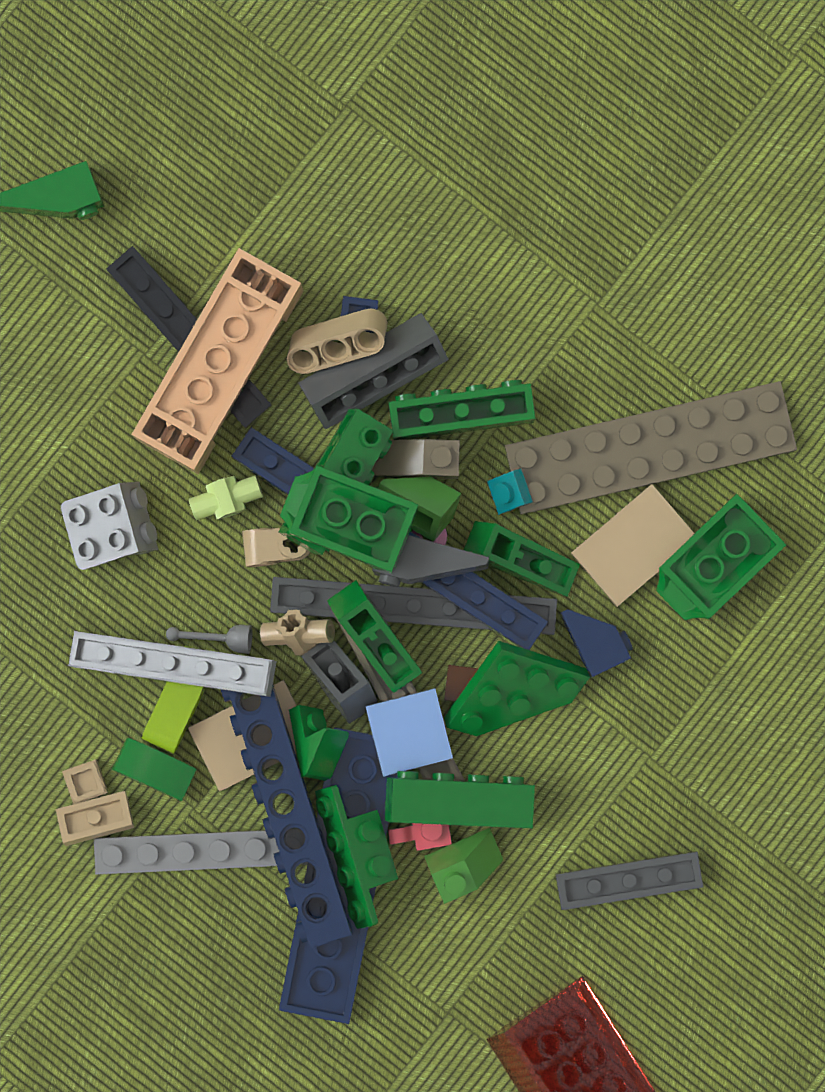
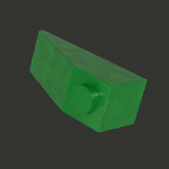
M87 161L0 193V212L69 219L78 217L79 220H85L97 215L99 208L105 207Z
M475 521L464 547V551L489 557V567L564 597H568L580 566L579 563L496 523Z
M357 580L327 600L337 620L393 693L423 673Z

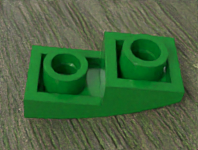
M128 737L112 768L113 771L141 785L149 786L177 801L183 800L197 770L180 760Z

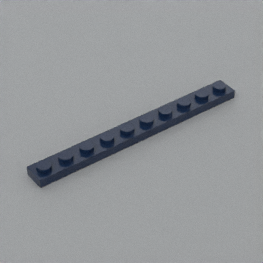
M252 427L231 456L232 459L287 495L295 476L304 475L314 469ZM410 531L409 536L420 538ZM473 572L421 582L518 647L531 650L548 624V621Z

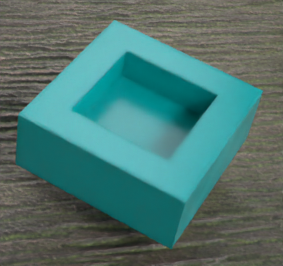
M522 469L513 470L487 481L498 515L533 502Z

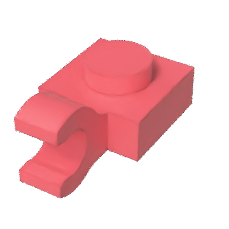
M412 823V826L388 829L390 844L414 840L416 851L452 844L449 825Z

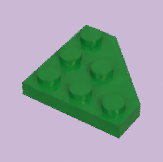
M497 641L444 717V721L449 729L479 736L572 703L590 676L585 667Z

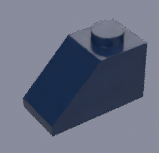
M568 609L560 613L590 678L631 659L628 652L633 650V647L624 630L618 632L614 625Z

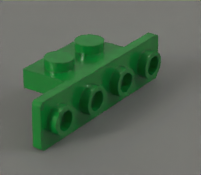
M337 785L315 791L317 799L316 808L318 814L323 818L327 832V845L331 852H333L338 868L337 878L344 888L348 901L347 910L349 917L357 929L377 925L379 922L369 889L398 879L378 810L347 819Z

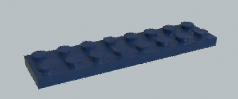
M334 727V729L349 732V736L333 775L330 779L324 780L323 788L337 785L347 819L378 810L386 836L389 824L388 821H385L387 777L397 778V773L387 776L382 775L374 739L371 734ZM317 813L318 825L353 930V935L310 949L308 942H301L295 925L279 1011L349 1024L368 927L357 929L349 917L347 910L348 901L344 888L337 878L338 868L333 852H331L327 845V832L323 818ZM311 863L307 864L305 884L311 883L316 877V869ZM376 887L369 889L372 901L374 900ZM320 897L312 898L308 903L309 914L314 918H322L327 912L325 900ZM298 912V915H297V920H296V922L301 921L299 912Z

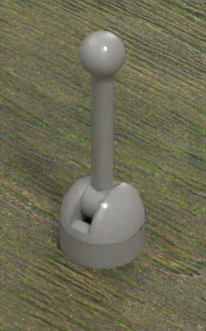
M236 625L230 628L227 634L186 632L171 627L166 631V637L170 641H176L179 638L225 641L232 651L250 654L252 626Z

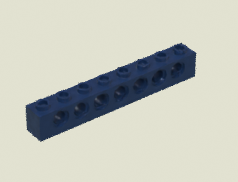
M272 685L271 697L260 696L261 704L255 711H246L243 708L242 699L247 693L221 690L224 701H231L235 715L230 716L236 737L242 735L246 749L241 750L244 765L247 771L253 769L257 783L252 784L256 802L258 805L263 803L265 805L268 817L262 820L268 839L275 838L279 852L273 853L280 874L285 872L287 874L290 884L289 887L285 888L288 903L291 909L297 907L301 921L296 922L301 942H308L311 949L353 935L304 778L301 777L299 762L274 685ZM262 725L268 726L272 732L270 742L264 746L257 745L253 740L255 729ZM270 760H279L283 766V773L278 779L269 780L264 774V766ZM281 794H289L294 800L292 811L286 815L278 813L275 808V800ZM293 828L301 829L305 835V842L299 849H292L286 843V834ZM305 862L311 863L316 869V877L309 884L302 883L297 877L298 867ZM314 897H320L327 903V912L322 918H314L308 912V903Z

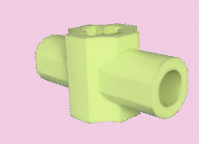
M256 475L240 481H236L235 476H231L206 485L207 492L189 498V504L196 521L214 514L219 520L245 511V503L262 498L263 493Z

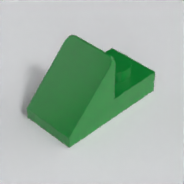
M297 705L289 709L301 777L325 781L330 779L347 742L349 732L327 728L323 709Z

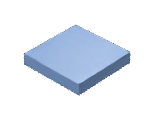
M435 688L365 706L383 776L453 758Z

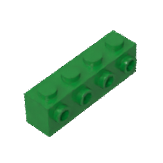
M510 380L501 382V387L487 389L486 384L465 387L466 392L452 394L451 389L431 391L430 397L417 398L414 393L395 396V401L389 402L392 430H394L393 440H409L534 423L536 418L531 383L522 384V380Z
M358 408L349 409L317 466L369 485L374 476V471L371 469L377 459H382L392 445V441L389 438L394 430ZM285 521L278 531L281 535L313 554L323 555L325 551H330L291 535Z
M397 771V778L387 777L385 821L533 829L535 785L524 784V777L503 776V783L489 782V775L468 774V781H455L453 773H433L432 779H419V772Z

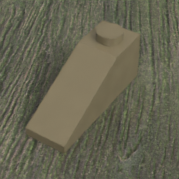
M391 440L392 445L387 454L382 459L378 458L371 469L374 471L373 477H433L434 479L458 480L460 440Z

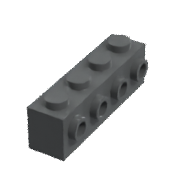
M420 313L386 332L384 346L380 352L322 369L298 382L326 430L342 421L349 409L358 408L361 410L449 359L437 334L423 314Z

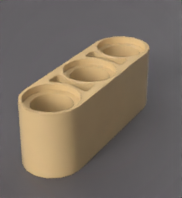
M371 308L301 328L295 331L291 337L287 355L288 366L296 373L308 374L376 354L384 346L387 318L379 310ZM366 330H370V331H373V332H375V333H369V332H366Z

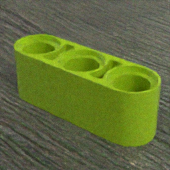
M166 682L141 739L174 754L206 687Z

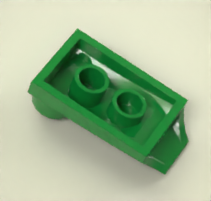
M316 465L312 471L304 475L295 476L280 517L285 521L291 535L370 565L374 569L392 574L407 541L419 505Z
M736 493L659 567V582L656 591L684 620L693 618L710 619L772 560L786 544Z

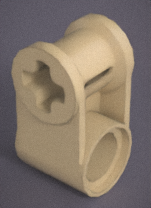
M260 528L242 531L246 567H261L281 562L299 561L306 558L310 551L298 546V552L294 553L290 547H286V542H291V540L278 533L280 528Z

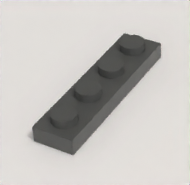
M697 851L555 874L561 910L703 887Z

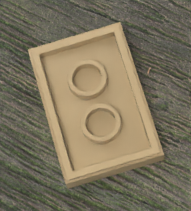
M651 484L572 551L571 555L612 603L618 607L658 573L659 567L694 532Z
M283 680L275 684L274 688L295 753H297L289 715V709L297 705ZM253 695L243 700V708L246 711H255L261 704L260 695ZM233 706L188 728L219 792L254 775L253 769L246 770L242 759L241 750L246 749L242 735L236 737L230 721V716L235 715ZM265 725L257 727L253 733V740L259 746L268 744L272 738L271 729ZM276 759L270 760L265 764L264 769L280 761Z

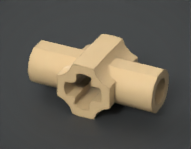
M288 610L283 617L278 618V622L263 623L260 628V638L264 646L287 645L295 655H304L315 647L317 643H331L335 637V627L331 619L308 620L302 615L300 610Z

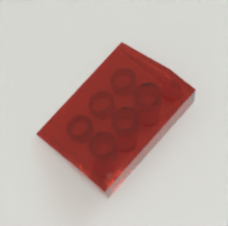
M583 976L524 1012L486 1039L519 1092H655Z

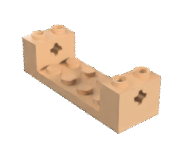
M238 248L131 435L139 442L199 475L216 445L213 441L214 437L280 322L288 320L303 294L302 284Z

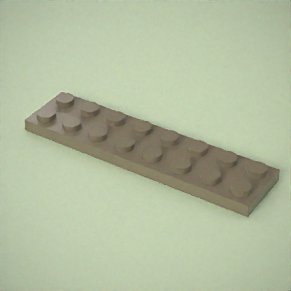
M781 381L504 446L510 472L522 469L533 501L530 504L519 507L520 515L797 450Z

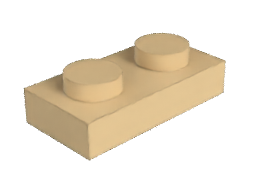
M125 791L55 809L62 842L65 846L135 828L128 796Z

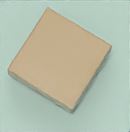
M97 759L62 771L73 804L109 793Z

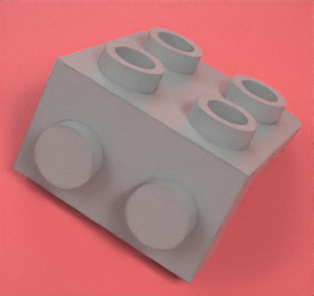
M140 482L118 483L62 503L63 519L75 562L79 569L85 570L129 555L146 554L158 550L156 528L150 521L146 507L148 503L147 496L141 488Z

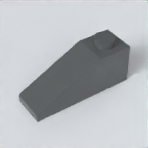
M408 535L393 573L374 568L372 571L374 575L380 576L378 582L399 587L401 582L414 584L488 569L490 561L489 557Z

